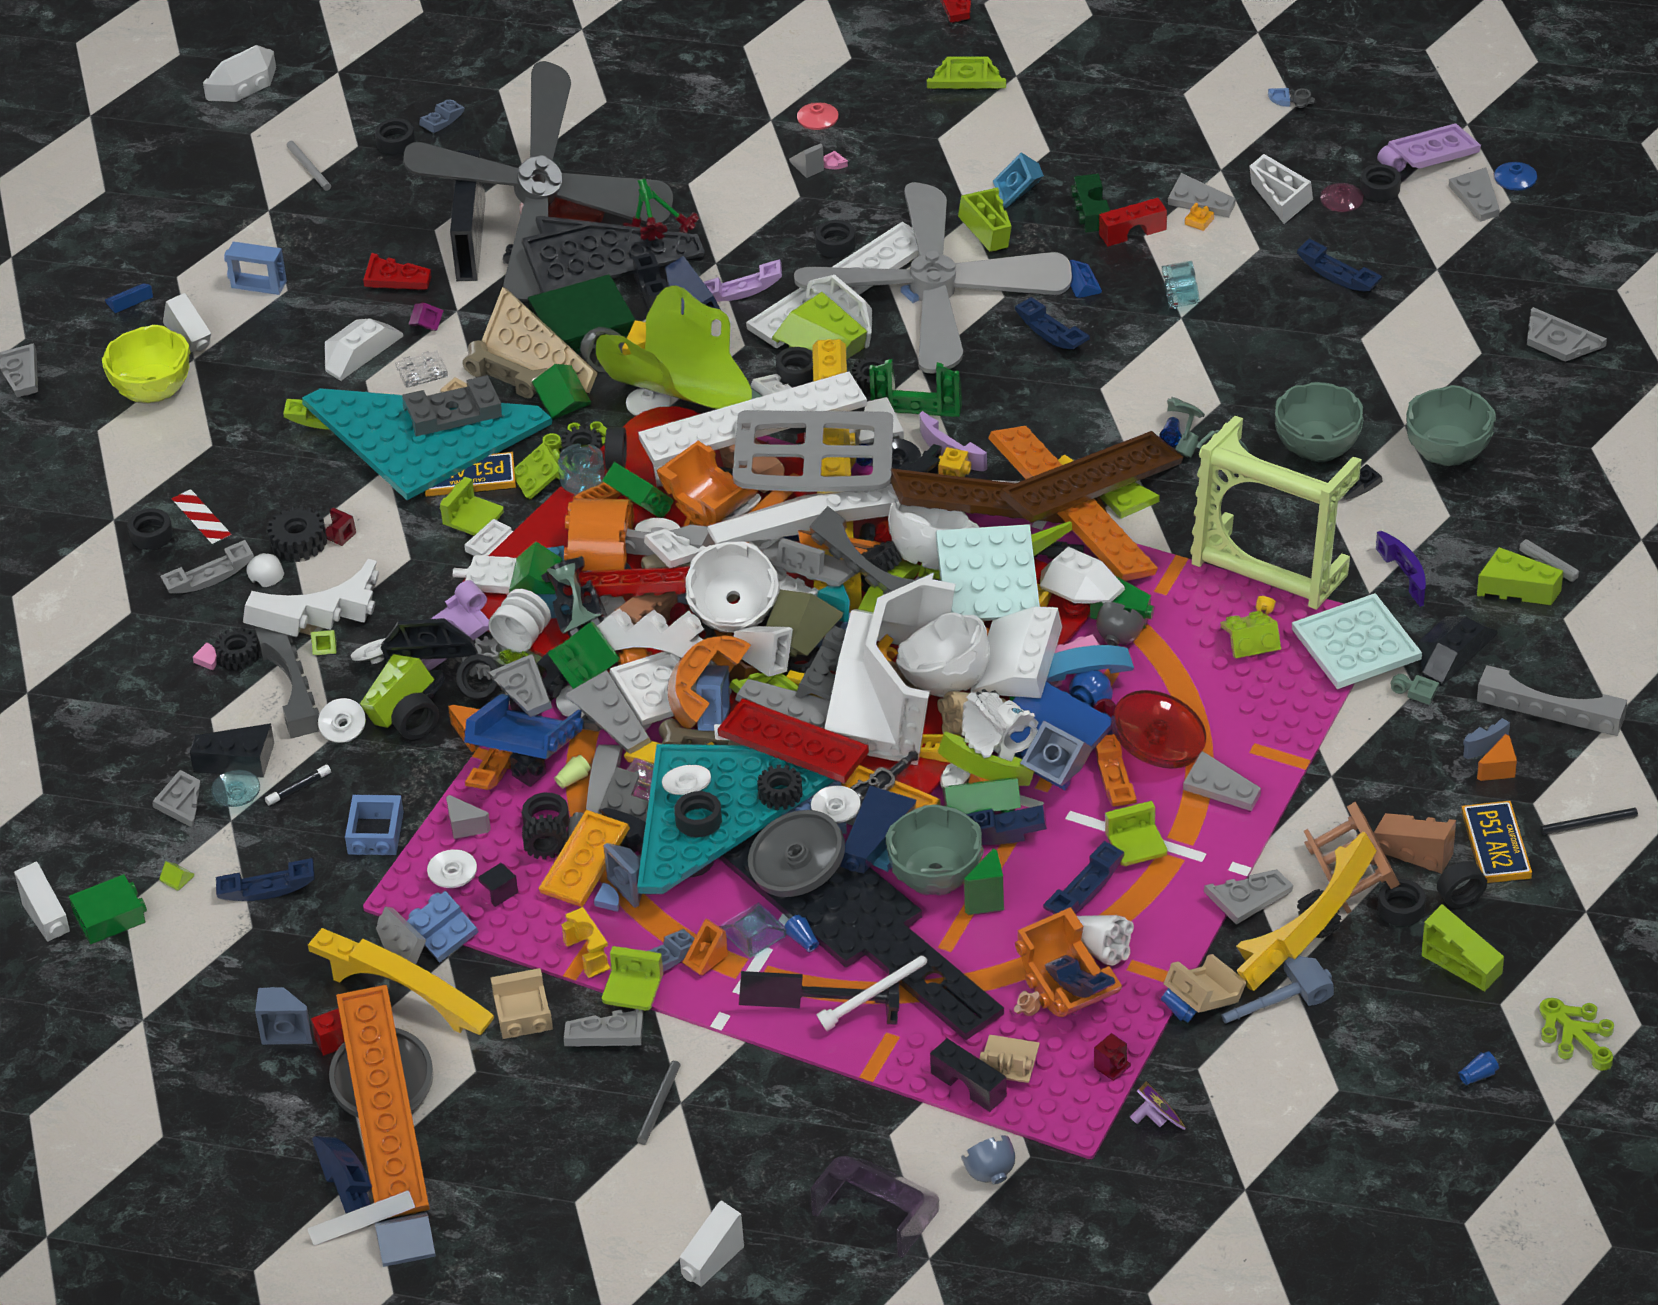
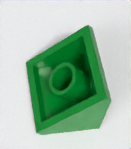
M554 364L532 381L552 420L591 404L572 365Z
M538 542L533 543L516 559L509 593L515 589H525L535 594H556L552 582L546 583L541 575L546 573L547 569L553 565L562 562V558Z
M994 848L964 878L965 913L968 915L1004 910L1003 873L998 852Z

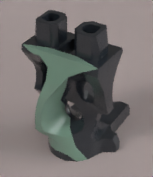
M583 556L555 564L547 569L546 573L541 575L546 583L552 582L555 588L557 599L553 601L554 612L561 632L569 635V637L573 636L590 622H594L598 626L607 617L605 608L592 581L589 580L584 586L581 585L579 574L583 572L585 566ZM566 585L572 587L573 594L570 596L564 593L563 589ZM585 592H589L591 595L590 603H587L584 599ZM563 605L569 606L570 612L568 614H564L561 610Z

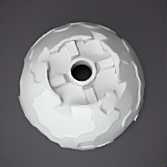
M899 500L892 502L889 511V533H891L892 541L900 556L913 564H917L918 561L922 562L923 567L939 570L936 530L979 528L976 523L969 520L967 515L961 511L901 505Z
M744 541L709 545L699 552L691 561L685 585L686 600L692 612L708 627L726 633H734V631L757 626L761 623L771 607L774 606L779 590L777 570L774 569L769 559L757 546ZM736 594L740 597V600L736 604H730L727 601L728 596Z
M954 612L940 615L936 620L914 632L907 640L900 643L896 659L897 665L906 679L916 688L929 691L931 695L944 697L948 691H966L981 680L988 665L990 643L987 638L984 622L975 615H961Z

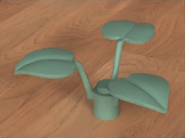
M1175 397L1168 398L1167 411L1189 414L1185 432L1182 434L1175 450L1179 454L1191 458L1196 447L1201 449L1202 445L1220 430L1210 431L1199 442V436L1190 432L1194 416L1201 418L1205 414L1190 403ZM1239 440L1241 446L1249 453L1246 445Z

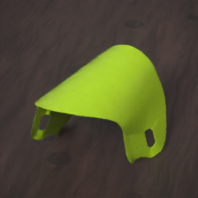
M669 286L657 295L646 317L645 349L619 335H600L596 341L597 359L608 375L618 382L715 409L752 399L750 384L730 354L729 317L720 309L702 304L682 287ZM682 297H683V299H684V314H683V315L681 314V298H682ZM715 319L721 321V334L719 336L711 334L712 321ZM624 342L627 344L631 352L630 355L625 356L621 353L620 343Z

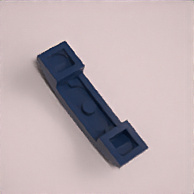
M1308 239L1297 250V254L1313 270L1343 287L1358 291H1370L1382 279L1381 275L1365 267L1358 271L1327 255V247L1311 239Z
M1032 297L1015 306L1016 312L1023 321L1040 337L1055 346L1064 349H1074L1090 339L1088 334L1076 326L1069 329L1046 314V306Z
M1104 841L1089 856L1090 863L1063 891L1058 889L1043 904V908L1053 914L1070 907L1074 913L1078 912L1107 883L1123 859L1124 851Z
M313 858L288 863L289 870L242 879L240 872L216 877L217 898L231 901H255L270 899L296 891L315 880Z
M1068 955L1045 964L1046 970L1054 980L1065 990L1078 997L1086 998L1115 984V979L1103 972L1093 976L1081 970L1078 960Z

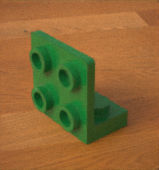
M594 622L588 623L564 643L547 653L573 689L606 671L620 660Z

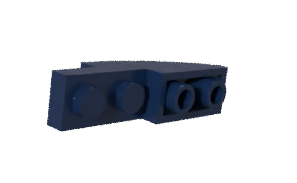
M1043 805L997 815L994 814L993 808L966 814L979 824L982 832V845L1025 841V834L1047 829Z
M314 1136L312 1141L326 1181L335 1183L345 1213L347 1214L371 1205L367 1192L371 1189L372 1185L363 1165L354 1152L337 1138Z

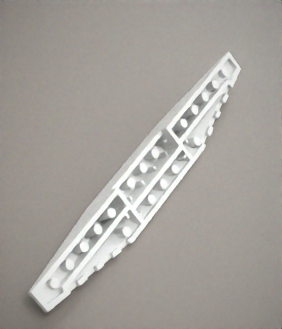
M1000 481V482L1018 483V482H1020V481ZM892 484L880 490H871L868 493L864 491H858L857 493L854 491L803 495L710 525L707 530L715 544L723 542H749L799 535L798 530L810 531L809 526L827 506L848 522L889 516L891 504L898 501Z

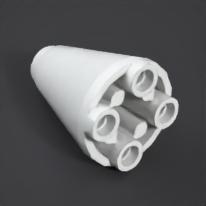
M1117 915L1077 916L1084 926L1081 941L1091 956L1103 964L1112 966L1121 960L1125 961L1130 955L1129 943L1134 929L1132 921Z

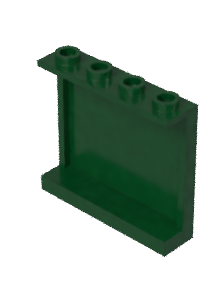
M610 274L528 297L529 310L577 354L581 353V341L590 330L597 327H606L627 338L635 322V318Z

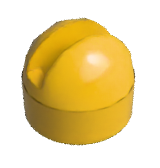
M1258 596L1256 610H1264L1265 614L1268 615L1273 612L1276 601L1266 596Z

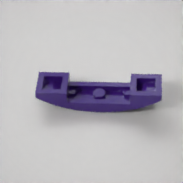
M1378 531L1376 535V550L1386 563L1396 561L1409 578V594L1419 607L1424 606L1426 580L1424 570L1418 558L1400 540L1386 532Z

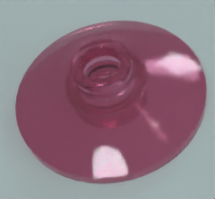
M1336 183L1324 188L1320 198L1322 204L1328 209L1347 212L1358 208L1362 204L1363 193L1354 185Z

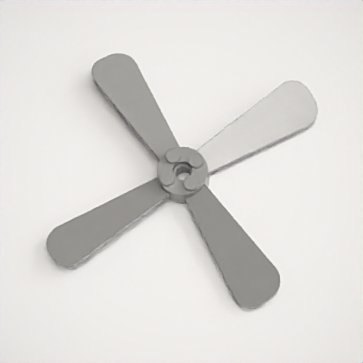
M916 182L907 184L904 192L919 256L912 261L910 269L804 267L796 270L794 273L795 284L804 289H807V283L810 280L830 275H836L849 287L910 283V290L914 294H918L919 300L923 301L918 366L925 373H936L937 362L944 364L943 367L951 369L962 360L963 348L949 300L955 292V287L1059 295L1069 289L1072 281L1070 261L1063 254L1057 252L955 263L952 259L943 255L946 196L934 186Z

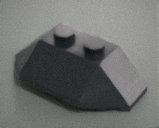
M1445 616L1418 641V648L1422 652V659L1420 660L1422 676L1439 682V685L1443 686L1498 634V631L1466 616Z
M445 618L398 621L380 647L387 662L393 654L419 658L420 660L469 657L478 654L472 638L453 621Z

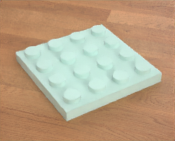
M1030 524L936 530L940 579L944 582L956 584L951 613L975 615L982 621H990L1031 607H1040Z
M1376 593L1292 622L1293 632L1337 689L1422 659L1420 649Z

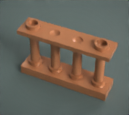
M1356 802L1347 806L1351 814L1348 817V821L1314 839L1308 829L1304 830L1308 839L1304 843L1310 854L1316 855L1329 882L1333 876L1329 864L1336 861L1335 850L1324 856L1320 847L1352 829H1359L1360 833L1365 832L1377 850L1370 864H1377L1378 868L1374 870L1375 873L1357 883L1348 899L1380 881L1381 883L1386 881L1391 889L1400 885L1366 817ZM1352 841L1346 843L1341 847L1346 848ZM1345 901L1342 907L1348 914L1352 911L1347 901Z

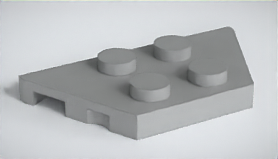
M1534 307L1531 309L1527 345L1566 362L1606 346L1607 338Z

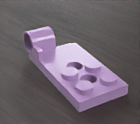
M1455 123L1389 141L1388 145L1380 150L1377 159L1381 164L1392 166L1398 172H1401L1407 162L1412 167L1420 169L1480 152L1481 145Z
M466 580L457 586L455 595L445 601L447 608L431 619L445 618L451 620L470 636L472 640H475L489 630V619L480 611L485 606L487 597L473 581ZM447 658L424 659L421 661L427 670L430 671Z

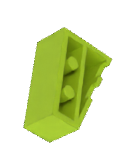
M998 187L961 195L958 217L989 251L1008 248L1012 226L1007 212L1004 211L1003 200L999 197Z
M1499 547L1479 574L1477 596L1484 597L1486 593L1499 595V599L1507 600V596L1522 598V602L1552 605L1562 589L1563 570Z
M393 654L360 705L374 725L388 728L392 724L391 715L397 703L407 695L422 693L434 679L419 658Z
M1443 904L1424 922L1423 957L1483 991H1486L1502 974L1504 956Z

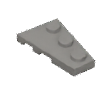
M1276 869L1250 875L1249 879L1240 881L1231 879L1227 880L1225 884L1214 886V884L1205 885L1203 892L1235 924H1238L1291 893L1294 885Z

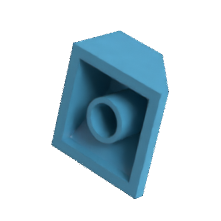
M1022 152L993 180L995 188L998 187L999 197L1003 200V207L1005 208L1027 193L1044 176L1039 163Z

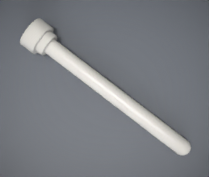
M919 956L834 1010L830 1008L826 1011L824 1009L816 1015L825 1030L829 1031L836 1027L835 1023L839 1022L838 1019L926 965V957Z

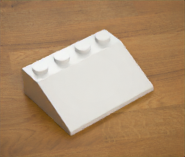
M1035 606L992 620L987 636L990 643L988 665L981 680L971 687V692L976 693L986 689L988 692L995 690L1001 696L1041 698L1062 630L1058 608Z

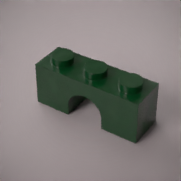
M1099 173L1074 176V185L1070 186L1071 197L1075 198V211H1079V224H1083L1085 233L1099 231V214L1110 211L1107 200H1103V186Z

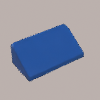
M1070 260L1072 272L1070 286L1075 296L1081 298L1100 294L1102 290L1089 265Z
M143 283L107 298L105 302L114 313H117L152 298V288L149 284Z

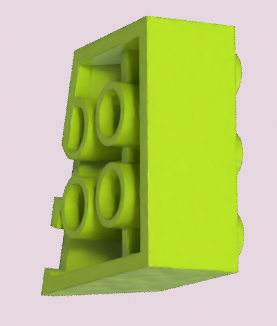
M820 292L791 311L772 336V340L778 343L782 341L790 345L789 348L804 347L813 351L812 346L818 340L840 339L846 344V359L864 348L867 330L826 294Z

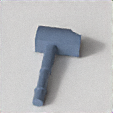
M1300 955L1296 959L1288 957L1284 961V972L1291 980V984L1222 1014V1019L1225 1024L1299 993L1308 1006L1317 1005L1334 995L1333 982L1331 981L1332 976L1328 969L1323 970L1316 958L1302 957Z

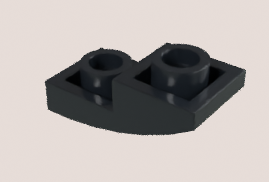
M1366 464L1360 469L1359 480L1343 497L1347 500L1370 491L1383 482L1382 476Z

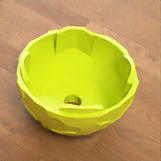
M150 325L126 332L111 341L102 358V364L109 382L124 397L135 402H159L175 394L185 382L190 367V349L185 337L181 334L173 332L165 326Z

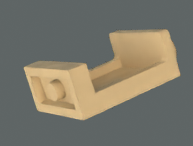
M1211 954L1207 956L1202 967L1191 970L1187 969L1179 961L1172 963L1163 984L1200 1013L1238 1003L1246 981Z
M541 968L491 977L492 992L503 1039L553 1030Z

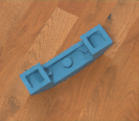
M1113 645L1078 647L1054 653L1046 681L1065 680L1067 674L1091 670L1109 669L1110 674L1133 671L1134 666L1128 648Z

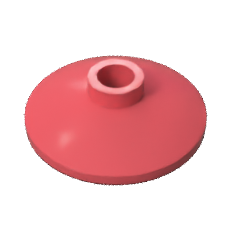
M811 103L803 106L798 111L797 120L801 126L807 129L822 130L833 126L837 122L838 111L834 106L827 103Z

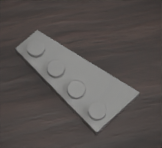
M607 670L565 694L569 701L576 704L586 716L588 715L601 729H604L628 753L632 754L651 743L649 736Z
M751 679L745 682L736 696V701L740 702L743 698L825 729L830 704L829 700L812 695L798 698L795 696L796 691Z

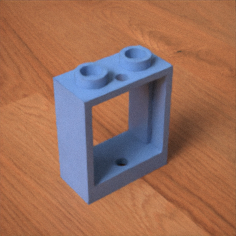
M232 242L230 248L225 251L224 260L227 262V277L230 279L231 288L280 295L287 282L281 248ZM239 261L267 265L268 276L241 273Z
M707 665L696 684L697 694L710 704L698 720V730L714 731V725L722 724L730 713L729 666Z
M401 795L352 796L345 835L348 854H397L404 813ZM358 819H391L389 833H356Z

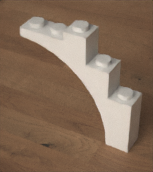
M367 559L362 569L351 579L339 586L321 592L286 596L252 591L245 604L243 623L295 637L298 636L301 628L305 629L307 624L331 630L334 622L339 621L340 616L364 623L368 614L372 615L375 607V601H372V584L377 583L379 571H376L377 561Z
M619 608L597 626L614 651L632 647L654 648L670 652L682 658L692 646L704 640L698 635L704 628L701 626L699 618L691 614L690 611L682 615L670 626L666 624L665 618L655 610L645 615L639 622L633 625L629 615L622 612ZM711 660L708 663L710 666H718Z

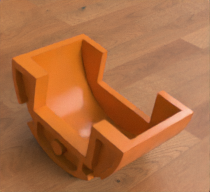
M696 441L656 471L667 494L672 493L674 499L678 501L675 505L695 524L708 527L721 522L756 496L758 490L744 489L737 486L729 472H725L717 467L714 450L709 445L706 446L700 441Z
M574 499L573 502H569L568 515L565 517V528L569 529L568 547L564 548V561L583 556L585 560L583 571L625 569L627 560V529L633 530L635 521L633 504L630 502V499Z
M731 636L707 638L692 646L679 660L669 678L668 701L673 715L682 727L691 729L710 704L691 690V687L710 660L718 666H729L730 673L732 668L740 662L751 644Z
M1071 907L1019 929L1017 933L1018 941L1015 942V948L1021 956L1027 973L1025 975L1027 985L1040 993L1039 1000L1042 1008H1048L1058 1017H1065L1115 995L1122 988L1120 981L1110 966L1100 970L1081 941L1084 926ZM1068 955L1078 960L1081 970L1093 976L1103 972L1113 977L1115 984L1086 998L1078 997L1060 986L1048 973L1045 964Z

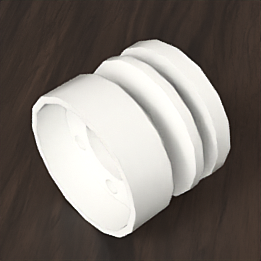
M515 589L507 595L501 607L490 618L488 623L489 631L493 638L508 650L525 652L531 648L538 635L548 625L551 614L547 604L538 595L525 589Z

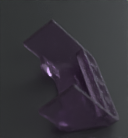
M848 1156L835 1158L811 1187L812 1215L816 1217L845 1181L895 1204L903 1211L909 1213L897 1228L898 1256L901 1258L905 1256L940 1209L939 1197L935 1192L862 1158Z

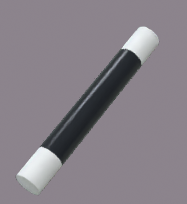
M326 764L266 796L265 801L267 805L270 806L330 774V767Z

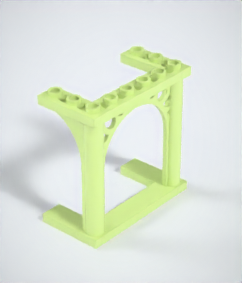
M1234 416L1200 449L1201 466L1197 473L1199 485L1196 490V497L1198 498L1194 510L1196 520L1192 530L1194 542L1190 550L1192 565L1200 567L1204 562L1230 570L1309 599L1308 607L1317 610L1348 576L1350 556L1341 554L1331 564L1338 501L1359 480L1362 459L1352 457L1328 483L1266 462L1248 453L1239 443L1242 435L1243 418ZM1219 470H1222L1227 475L1228 482H1224L1219 477ZM1243 482H1256L1320 504L1311 578L1258 560L1242 551L1233 542L1230 535L1232 534L1234 515L1225 512L1221 516L1222 499L1229 488Z

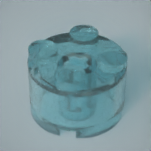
M1192 261L1162 266V273L1165 279L1164 286L1170 309L1200 303Z
M574 444L561 451L558 460L561 486L566 491L576 496L582 491L603 483L602 480L605 477L604 460L599 448L588 444V447Z

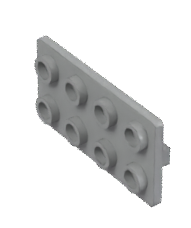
M785 538L776 541L762 551L773 567L785 569L789 573L804 575L811 580L826 582L829 586H840L856 574L848 568V563L845 560H838L835 557L826 555L823 550Z

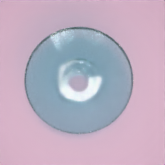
M245 770L229 771L220 775L214 781L211 789L212 796L216 802L223 806H243L257 797L260 791V782L251 772Z

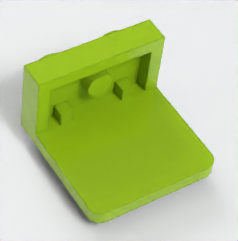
M544 442L514 468L515 480L528 499H532L556 477L565 483L572 476L573 470L566 462L562 461L564 456L556 448L552 450Z
M464 477L456 484L449 495L443 498L440 503L444 525L474 536L493 519L498 520L504 513L503 506L474 496L473 481L467 477Z
M1262 611L1250 612L1249 616L1242 618L1240 616H1229L1226 618V621L1220 622L1221 628L1230 634L1234 658L1281 650L1278 623L1267 614H1263Z
M1152 801L1105 812V834L1111 845L1124 851V857L1120 862L1122 866H1129L1167 855V847L1155 825V806Z
M612 946L610 951L612 971L602 995V1002L608 1005L650 1010L663 977L662 953Z

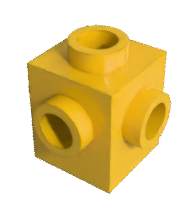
M946 447L943 456H939L938 473L965 477L966 474L969 475L971 461H968V451Z

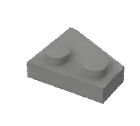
M179 770L153 800V808L193 827L200 791V780Z

